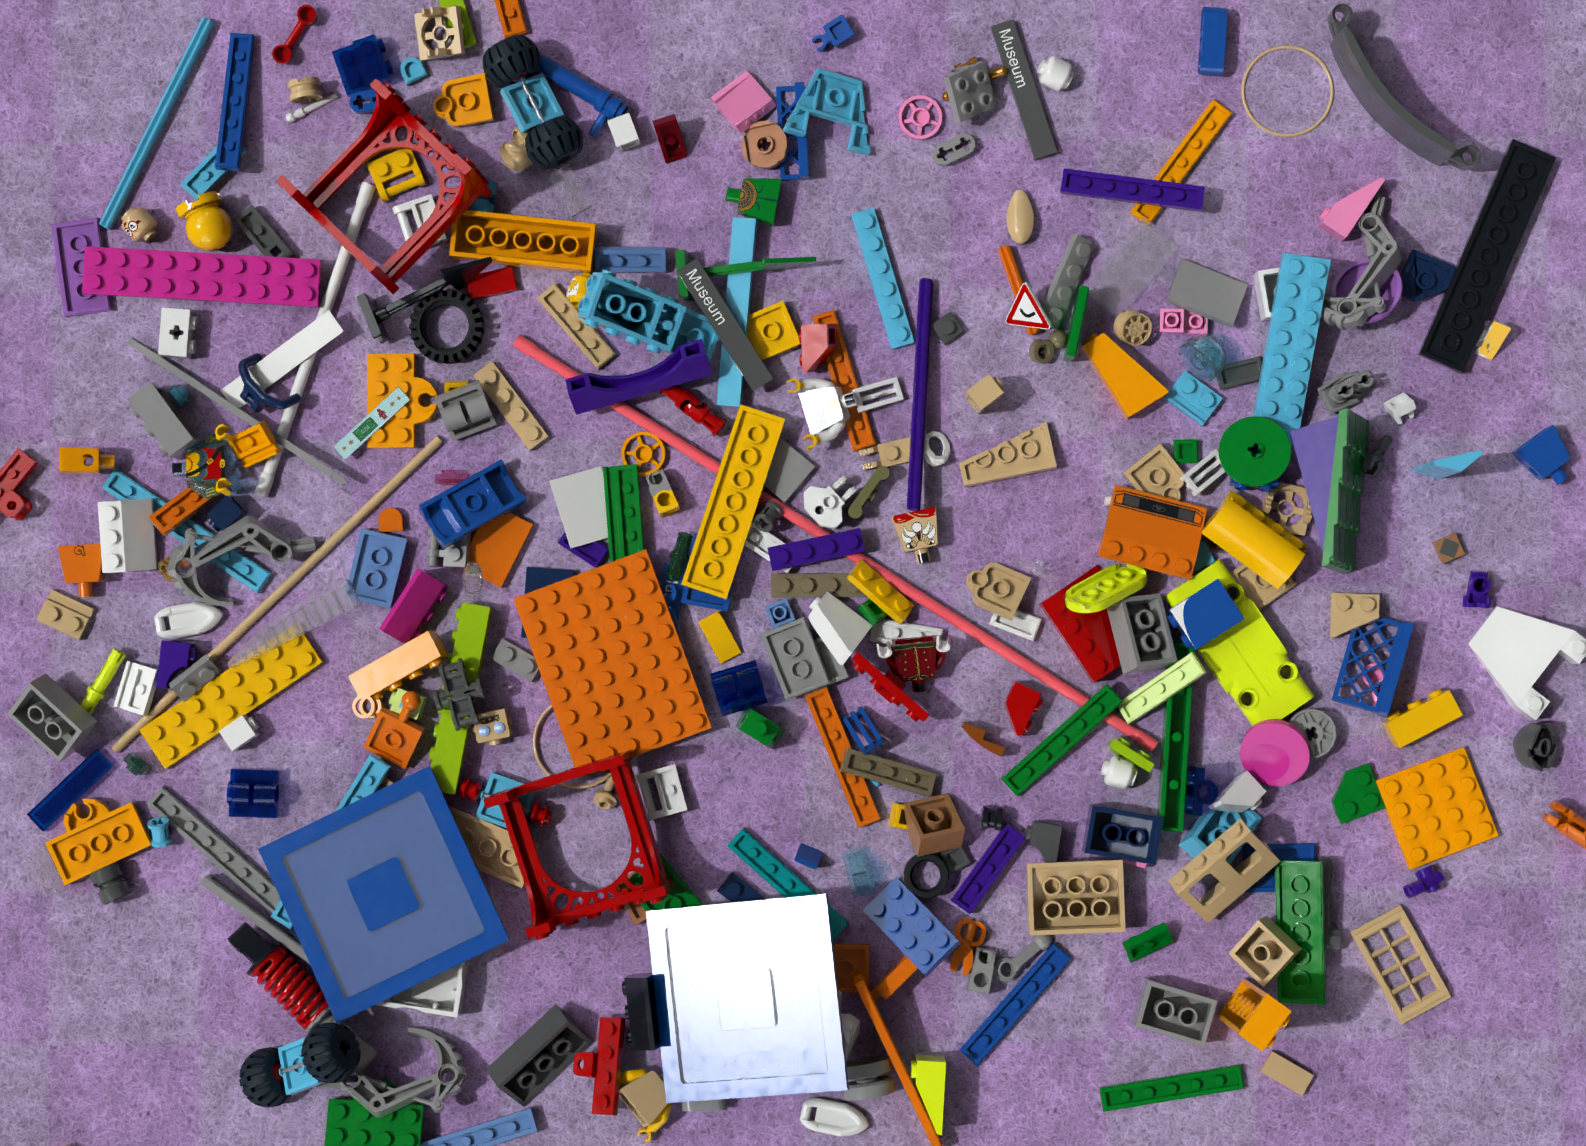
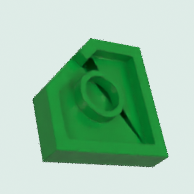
M1369 763L1346 770L1342 776L1340 785L1331 801L1339 824L1385 808Z

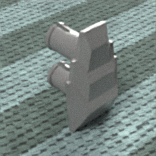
M1369 370L1357 373L1353 371L1348 374H1340L1322 385L1317 391L1328 412L1333 414L1360 402L1359 399L1367 394L1366 391L1375 381Z

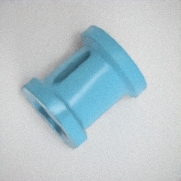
M156 817L148 821L147 825L151 829L153 838L151 840L152 847L161 848L170 845L172 837L168 831L169 819L166 817Z

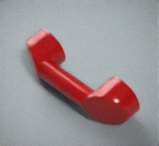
M302 5L297 11L299 21L284 45H277L273 49L272 56L278 64H287L291 61V50L306 26H310L315 22L316 11L312 6Z

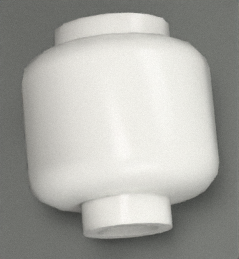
M1051 56L1047 61L1043 59L1037 69V73L1040 74V83L1055 91H1059L1062 88L1066 89L1074 75V72L1071 71V64L1056 56Z
M1112 756L1109 762L1104 761L1100 774L1104 775V783L1106 785L1125 790L1128 786H1133L1138 769L1128 759Z

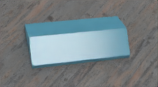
M1478 450L1434 460L1414 467L1413 470L1414 473L1441 479L1462 472L1482 455V451Z

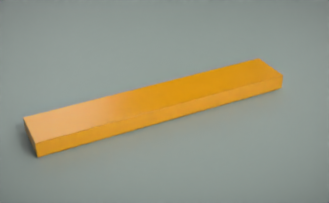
M1213 99L1154 180L1181 183L1232 112ZM1136 203L1129 213L1146 226H1149L1162 207Z

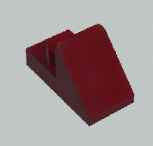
M675 114L652 121L665 163L688 157Z

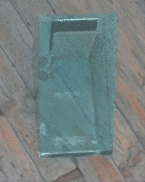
M865 847L842 851L853 898L876 893Z

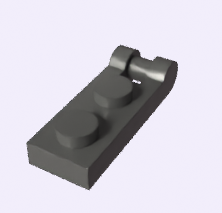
M253 205L249 206L234 219L264 256L274 257L271 252L277 247L282 252L276 257L293 258L295 256Z

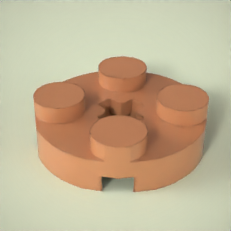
M759 121L748 128L749 130L742 138L741 149L744 157L753 166L760 169H771L786 160L789 140L786 132H783L779 125L770 121ZM764 139L771 143L767 151L760 148Z

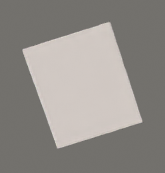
M601 466L549 481L570 548L608 538L604 477Z

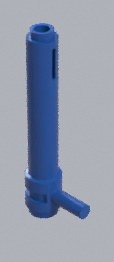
M540 53L541 65L537 73H543L547 79L594 106V110L600 113L590 129L589 135L597 138L607 118L613 119L626 114L629 106L625 104L623 99L613 97V93L598 88Z

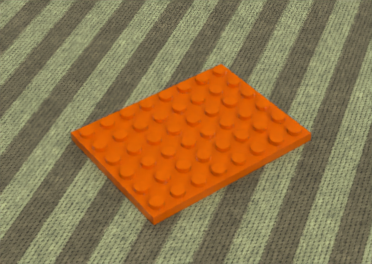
M647 549L513 598L574 767L631 750L632 757L713 728Z

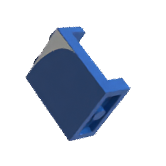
M1216 579L1169 609L1170 615L1167 616L1171 625L1174 628L1178 627L1183 635L1180 638L1187 649L1191 647L1193 650H1197L1244 619L1219 579Z

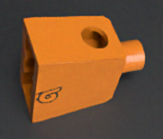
M101 544L58 546L66 584H78L79 598L93 597V583H103L105 581L106 573H102Z

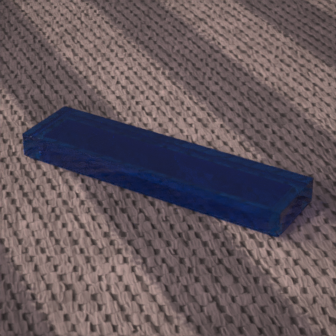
M99 749L94 750L27 815L43 832L46 831L114 765Z

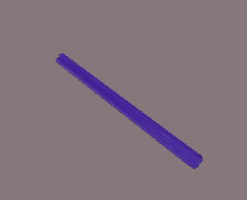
M929 278L919 280L907 509L910 511H919L921 509L933 281Z

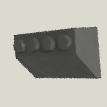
M555 1004L486 1070L500 1090L524 1107L574 1061L575 1054L583 1052L593 1043V1040L567 1012Z

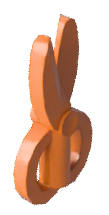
M969 918L961 919L957 923L955 936L962 944L954 952L950 965L951 971L955 972L963 959V975L965 976L968 975L973 964L972 947L982 944L986 936V928L982 922H973ZM968 923L963 939L960 936V930L964 924ZM978 926L981 930V935L976 942H973Z

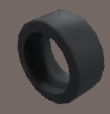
M935 854L911 857L903 871L904 882L908 890L921 898H933L941 894L949 880L948 868L945 862ZM923 861L934 863L940 871L939 882L931 889L919 888L912 879L914 867Z

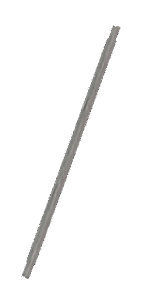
M132 338L129 339L128 344L139 350V352L251 426L260 423L149 348ZM271 430L277 443L330 478H333L342 485L344 484L345 478Z

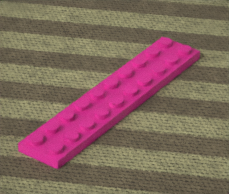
M85 246L82 294L319 308L322 260Z

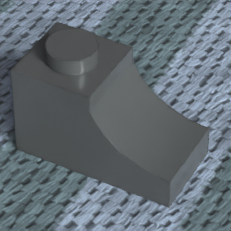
M1032 821L1031 826L1027 825L1025 839L1029 840L1028 844L1035 846L1039 850L1043 862H1057L1062 826Z

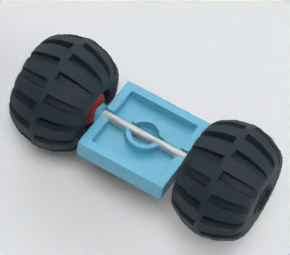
M513 35L494 44L484 53L483 70L492 84L502 88L500 93L521 133L531 130L525 138L528 158L540 169H552L566 163L581 152L583 148L582 132L573 120L563 116L564 113L543 73L533 76L541 65L538 47L525 35Z
M330 1022L316 1026L306 1037L278 1049H258L250 1054L241 1066L239 1074L241 1079L239 1082L240 1086L243 1087L242 1091L250 1102L268 1108L279 1106L285 1103L292 1095L322 1083L344 1081L354 1073L360 1062L361 1049H359V1041L355 1039L356 1035L348 1027Z

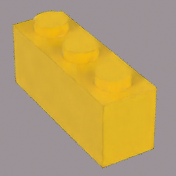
M1438 688L1428 694V699L1422 702L1420 699L1409 703L1407 710L1401 713L1399 710L1388 714L1387 720L1382 722L1395 748H1401L1463 716L1450 690L1442 691L1441 688Z

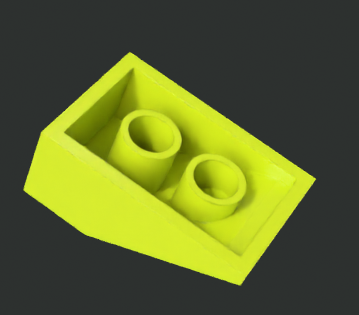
M915 1054V1060L910 1061V1075L915 1080L937 1135H942L946 1060L944 1056Z

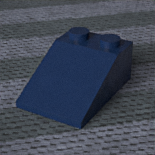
M1090 804L1082 852L1156 865L1163 817Z

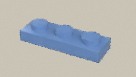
M595 247L594 250L595 272H602L603 269L611 272H666V247Z

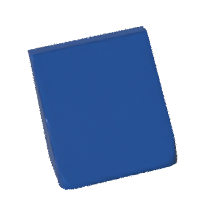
M801 843L794 860L810 868L817 869L822 851Z

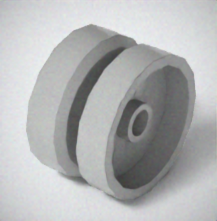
M874 1056L846 1062L847 1075L850 1082H848L849 1090L843 1091L845 1100L871 1099L896 1091L894 1078L885 1076V1074L892 1070L889 1056Z

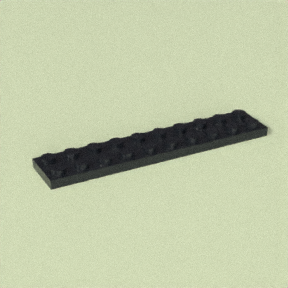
M1515 139L1510 141L1456 265L1450 285L1442 297L1419 350V356L1460 374L1464 372L1556 157Z

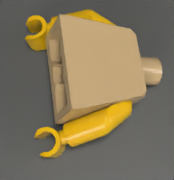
M644 1069L623 1072L620 1077L619 1097L642 1125L637 1136L642 1132L648 1133L649 1136L644 1140L647 1143L650 1141L652 1133L656 1132L667 1122L672 1103H666L663 1073L658 1076L654 1070L647 1072Z

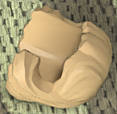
M517 126L512 132L513 141L502 144L499 155L502 157L504 165L509 169L523 171L533 164L528 158L525 147V138L531 130L521 133Z

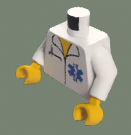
M794 378L787 380L786 383L793 382L795 384V390H788V393L792 394L799 391V389L802 390L798 394L810 434H807L802 441L806 439L812 441V445L806 447V450H812L817 443L822 444L835 439L845 427V421L850 419L848 408L858 405L856 393L853 391L843 394L841 387H835L831 381L820 378L801 379L800 382Z

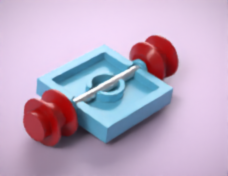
M491 772L485 790L482 789L483 786L480 780L474 784L471 783V777H469L467 781H462L458 793L462 794V800L466 796L471 797V803L481 798L475 817L506 828L500 806L496 805L486 809L483 799L494 793L525 783ZM535 791L519 796L525 816H529L530 824H533L535 821L540 822L541 828L544 824H549L553 813L549 811L550 806H547L545 809L541 808L540 802L534 804L533 807L530 806Z

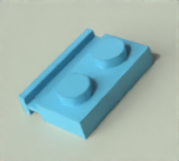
M1185 370L1164 397L1166 401L1200 426L1204 425L1205 421L1223 399Z

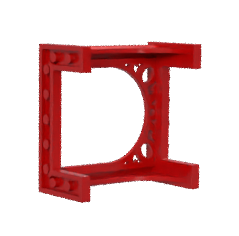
M375 79L370 84L376 94V104L372 117L363 132L303 194L283 175L276 182L379 282L394 294L399 289L395 283L481 195L487 199L492 194V191L487 187L490 182L469 158L465 156L462 159L458 152L448 143L444 146L440 142L442 137L434 129L428 131L424 127L426 122L419 115L415 114L413 117L409 113L411 108L387 82L382 84L379 80ZM406 127L408 131L407 138L403 142H399L397 140V132L400 128ZM390 135L392 141L390 143H384L385 140L389 139L388 136ZM414 136H415V139H416L417 141H419L418 144H413V143H412V140H413V137H414ZM390 149H410L424 155L433 164L439 178L438 201L430 217L379 268L320 209L370 158ZM434 152V156L429 157V154ZM446 166V168L450 170V172L443 173V167ZM453 177L461 179L459 186L455 188L446 187L448 179ZM448 193V194H450V197H449V199L446 201V200H445V195Z
M631 750L506 789L483 799L486 809L499 805L529 898L531 925L525 929L528 939L535 937L536 941L544 939L557 930L556 926L565 923V926L568 927L579 923L578 919L585 916L589 920L601 916V911L610 909L611 912L624 909L623 904L629 902L637 905L649 900L651 904L663 901L674 887L672 878H667L630 763L633 759ZM610 769L631 836L630 858L622 874L610 885L595 891H574L555 882L544 870L519 796L593 772ZM640 858V865L643 863L644 868L634 866V860ZM631 871L640 873L644 879L641 885L631 883L627 877L628 873ZM625 883L632 890L622 888V891H619L617 887L618 884ZM548 886L555 888V892L551 895L550 899L548 894L551 892L547 889ZM599 892L604 894L602 899L597 896ZM564 893L568 896V904L564 909L559 910L556 908L555 901L558 895ZM581 897L583 903L580 904V902H578L575 905V907L572 908L574 898Z

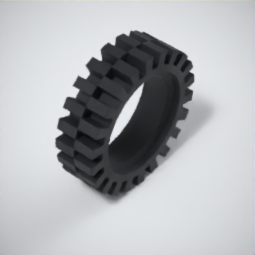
M442 289L421 300L413 308L414 313L410 316L411 324H409L410 336L416 348L428 359L437 363H459L461 360L471 357L470 354L475 353L478 345H481L482 335H484L482 313L477 305L463 293L452 289L447 291ZM441 306H455L461 309L468 319L469 326L465 339L459 345L452 348H441L432 344L425 330L429 315Z

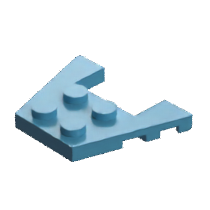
M821 68L816 69L787 120L783 132L800 137L805 136L810 114L850 126L851 131L847 150L865 156L869 155L870 145L867 143L866 134H868V127L864 119L865 103L862 81Z

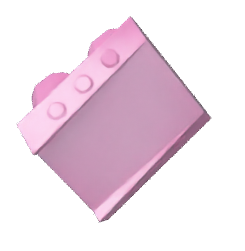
M745 71L710 97L721 114L739 133L748 131L752 124L769 114L777 106L748 71Z

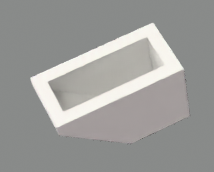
M1245 771L1234 778L1208 807L1216 811L1239 813L1249 808L1254 810L1262 803L1260 798L1267 791L1248 771Z

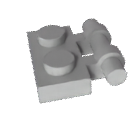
M428 528L430 543L426 557H428L429 567H437L438 558H443V567L469 568L471 532L455 544L444 550H439V542L431 529Z

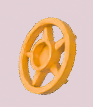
M637 432L625 440L621 449V458L623 464L628 465L625 455L634 456L638 461V471L643 463L651 462L656 467L653 470L639 472V476H646L658 471L662 467L666 455L665 447L662 441L654 434ZM640 436H650L658 443L649 447L643 444ZM637 437L638 446L635 450L625 452L628 443ZM660 445L662 456L658 464L652 457L653 450Z

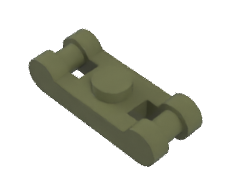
M880 466L876 469L849 507L848 516L851 519L857 520L861 517L862 506L866 500L871 503L878 493L875 489L880 481L888 479L890 471L886 466Z

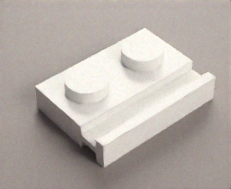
M127 661L114 707L148 716L156 690L158 669Z

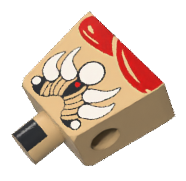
M936 507L891 516L892 524L904 553L914 551L917 564L931 562L928 548L938 545Z

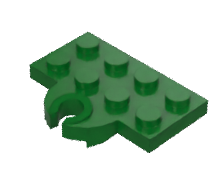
M383 1078L382 1082L387 1083V1086L398 1088L391 1081ZM330 1098L324 1146H421L425 1105L409 1104L384 1117L377 1118L354 1098L353 1100Z

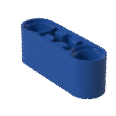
M1202 8L1198 59L1200 67H1198V75H1223L1227 8Z

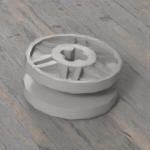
M1303 708L1293 712L1286 720L1298 727L1306 738L1308 735L1305 733V730H1311L1312 727L1314 736L1307 739L1311 751L1310 758H1319L1328 753L1334 746L1336 727L1331 717L1323 711Z

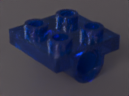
M756 660L710 674L722 717L768 703Z
M1189 766L1186 776L1188 794L1185 795L1184 809L1187 810V814L1202 816L1203 804H1211L1217 799L1218 788L1212 781L1205 780V768ZM1205 785L1207 793L1204 797H1200L1199 789Z
M231 769L230 781L227 786L229 817L278 818L280 770Z

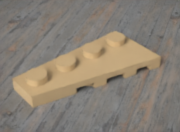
M1047 421L1034 429L1021 433L1011 440L998 444V446L988 451L985 450L960 462L959 467L964 488L1056 469L1057 464Z

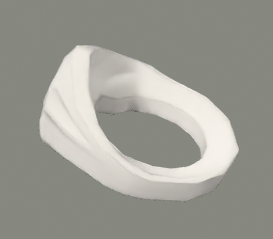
M931 431L924 438V459L929 465L934 467L944 464L950 455L949 442L940 432ZM931 437H937L941 440L944 448L941 456H935L934 452L931 451L929 447V439Z

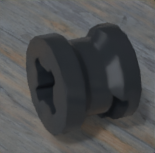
M983 806L981 829L989 827L994 828L996 831H1001L1003 808L988 809L986 806Z

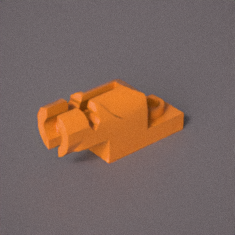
M1557 800L1552 801L1548 807L1559 814L1558 818L1544 813L1542 820L1558 830V833L1586 849V819Z

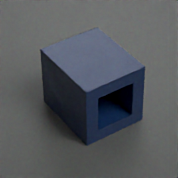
M225 496L207 516L211 519L209 524L217 532H220L242 519L247 512L231 496Z

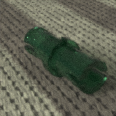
M678 532L674 550L669 555L671 560L665 574L666 578L673 581L680 580L684 563L689 558L687 553L693 539L691 534Z

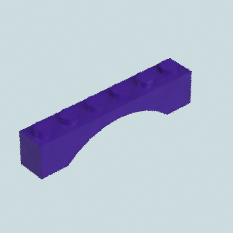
M699 339L679 345L665 360L638 373L623 376L585 373L565 380L569 398L576 415L703 378L713 373L703 340Z

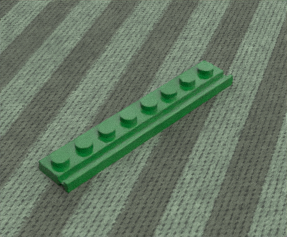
M638 464L603 467L610 562L645 550Z

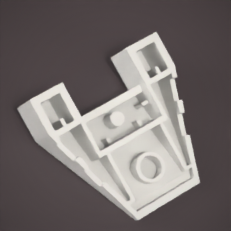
M1496 606L1468 643L1483 667L1492 677L1496 686L1505 696L1508 704L1525 718L1536 721L1550 703L1549 700L1534 690L1532 686L1558 653L1571 664H1580L1586 656V639L1575 630Z

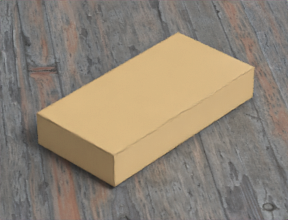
M1272 1050L1260 1069V1072L1301 1096H1303L1314 1076Z

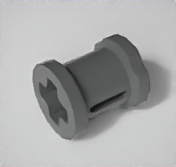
M766 501L762 506L761 513L757 514L753 519L754 525L760 531L769 532L774 527V521L783 514L781 507L773 501Z

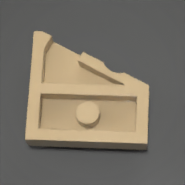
M1331 592L1330 639H1335L1341 634L1379 620L1380 594Z

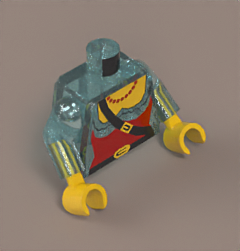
M224 424L218 425L214 434L191 449L186 450V462L172 463L173 477H186L188 488L206 499L222 494L226 496L231 494V491L227 489V486L232 485V482L227 480V450L225 443H222V441H230L232 435L225 433L227 430H230V427Z

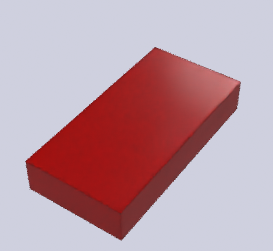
M513 267L479 273L468 283L471 300L517 291Z

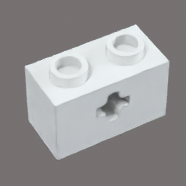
M162 308L158 355L166 358L191 359V355L195 354L196 340H193V330H197L198 317L195 316V312L188 309ZM183 331V335H179V337L174 336L175 332Z

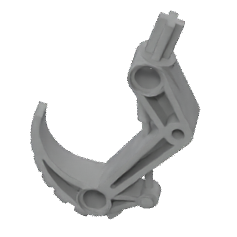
M1379 194L1373 197L1369 212L1364 214L1358 222L1365 239L1367 259L1370 260L1369 265L1348 297L1335 298L1324 295L1321 318L1331 326L1336 324L1337 328L1341 330L1354 328L1358 325L1361 327L1368 317L1375 312L1381 313L1386 309V304L1383 298L1380 297L1379 289L1403 259L1396 241L1384 225L1385 220L1382 215L1387 198L1381 197Z
M246 516L213 537L199 535L195 529L189 528L185 531V540L182 545H178L170 551L169 565L166 571L169 576L174 577L172 580L174 586L177 589H182L184 595L192 596L193 600L214 606H233L232 597L214 595L202 586L197 577L196 567L236 547L245 548V551L267 554L274 561L285 562L292 558L294 553L316 550L314 536L290 540L289 536L281 534L253 516ZM197 539L205 540V542H203L199 546L194 547V543ZM279 545L286 546V549L282 552L274 550ZM183 560H187L191 563L187 567H181L179 565V563Z
M408 1028L409 1036L421 1037L435 1048L438 1054V1071L436 1074L398 1088H392L387 1086L385 1082L363 1075L356 1068L351 1075L358 1077V1081L354 1085L346 1084V1079L338 1083H322L317 1085V1089L341 1088V1092H346L377 1118L384 1117L415 1101L429 1105L435 1113H440L444 1109L443 1103L446 1099L462 1091L461 1087L468 1073L467 1068L461 1066L464 1061L463 1056L460 1052H455L456 1047L452 1043H447V1039L440 1035L437 1036L428 1030ZM448 1072L455 1074L452 1081L446 1082L442 1080L444 1074ZM435 1092V1099L432 1101L423 1098Z

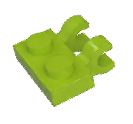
M1121 736L1117 740L1111 738L1107 747L1111 749L1112 753L1125 757L1133 762L1134 766L1138 769L1142 768L1147 772L1152 770L1155 764L1150 761L1152 758L1141 749L1136 753L1130 749L1132 744Z

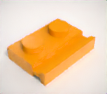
M265 420L232 435V439L227 441L237 459H241L244 464L242 465L243 469L282 450L280 447H277L276 439Z

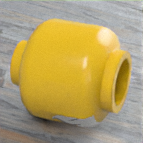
M582 273V275L572 277L566 293L572 306L578 308L580 300L584 298L587 291L586 282L592 274Z

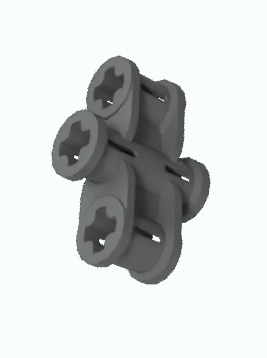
M459 658L457 662L447 665L438 664L445 689L442 691L433 690L438 711H442L443 707H450L456 731H459L464 726L480 725L474 699H485L481 679L477 678L475 682L469 683L462 658ZM456 669L458 670L456 672L448 673L449 671H453ZM452 696V698L443 700L445 697ZM469 715H470L469 718H466V719H462V720H461L462 717H465V716H469Z

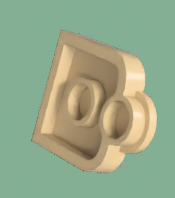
M1161 443L1122 472L1135 490L1178 501L1181 500L1182 493L1180 488L1183 486L1184 481L1182 482L1180 477L1184 473Z
M998 563L987 564L983 571L974 570L968 574L966 579V585L973 592L972 599L977 606L1012 621L1031 582L1030 577Z

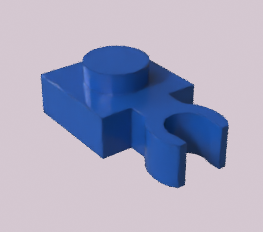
M842 14L824 25L823 28L826 33L813 37L812 42L815 43L818 40H822L823 45L817 51L823 52L828 48L829 44L832 43L837 48L856 35Z

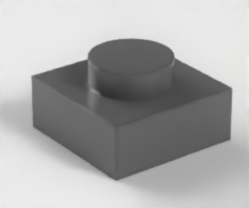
M951 312L931 324V328L943 345L964 331Z

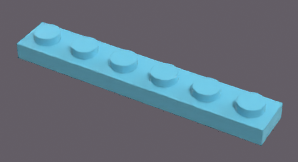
M873 207L851 214L891 350L913 344L914 339L875 209Z

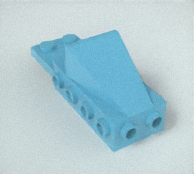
M603 269L602 272H593L588 278L586 294L578 305L579 313L577 317L585 320L583 324L596 329L598 326L606 328L605 333L615 337L620 335L625 341L639 346V343L647 345L646 350L657 354L660 351L672 354L679 345L702 339L709 361H711L719 338L704 315L678 304L679 300L673 297L657 295L658 291L654 289L637 287V282L626 278L620 280L616 278L615 273Z

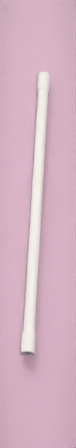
M362 182L345 234L354 244L376 186L366 182ZM341 246L317 318L328 310L332 311L351 256L343 246ZM317 351L301 362L289 396L297 393L302 397ZM299 403L286 408L283 412L277 433L285 439L289 435ZM275 442L277 447H280L282 450L267 458L254 492L267 498L284 449L277 442Z

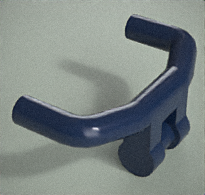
M255 353L239 362L238 370L244 383L240 397L244 402H248L251 405L250 408L255 413L261 412L265 404L276 409H286L301 401V397L297 393L283 400L266 394L251 378L248 367L261 361L260 354Z

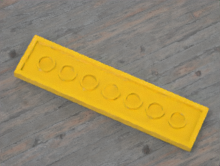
M740 404L681 585L727 600L785 423L784 418Z
M295 623L201 687L186 702L182 700L139 731L163 767L168 769L218 735L221 729L242 715H247L323 663V660L298 623Z

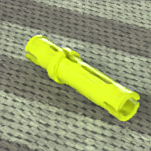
M116 648L112 649L92 686H88L87 694L80 704L90 715H92L100 699H104L106 695L104 692L127 656L124 652L117 651Z

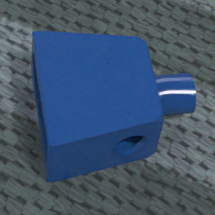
M1554 425L1546 427L1512 452V455L1538 480L1550 475L1554 482L1559 485L1569 477L1561 466L1570 460V456Z

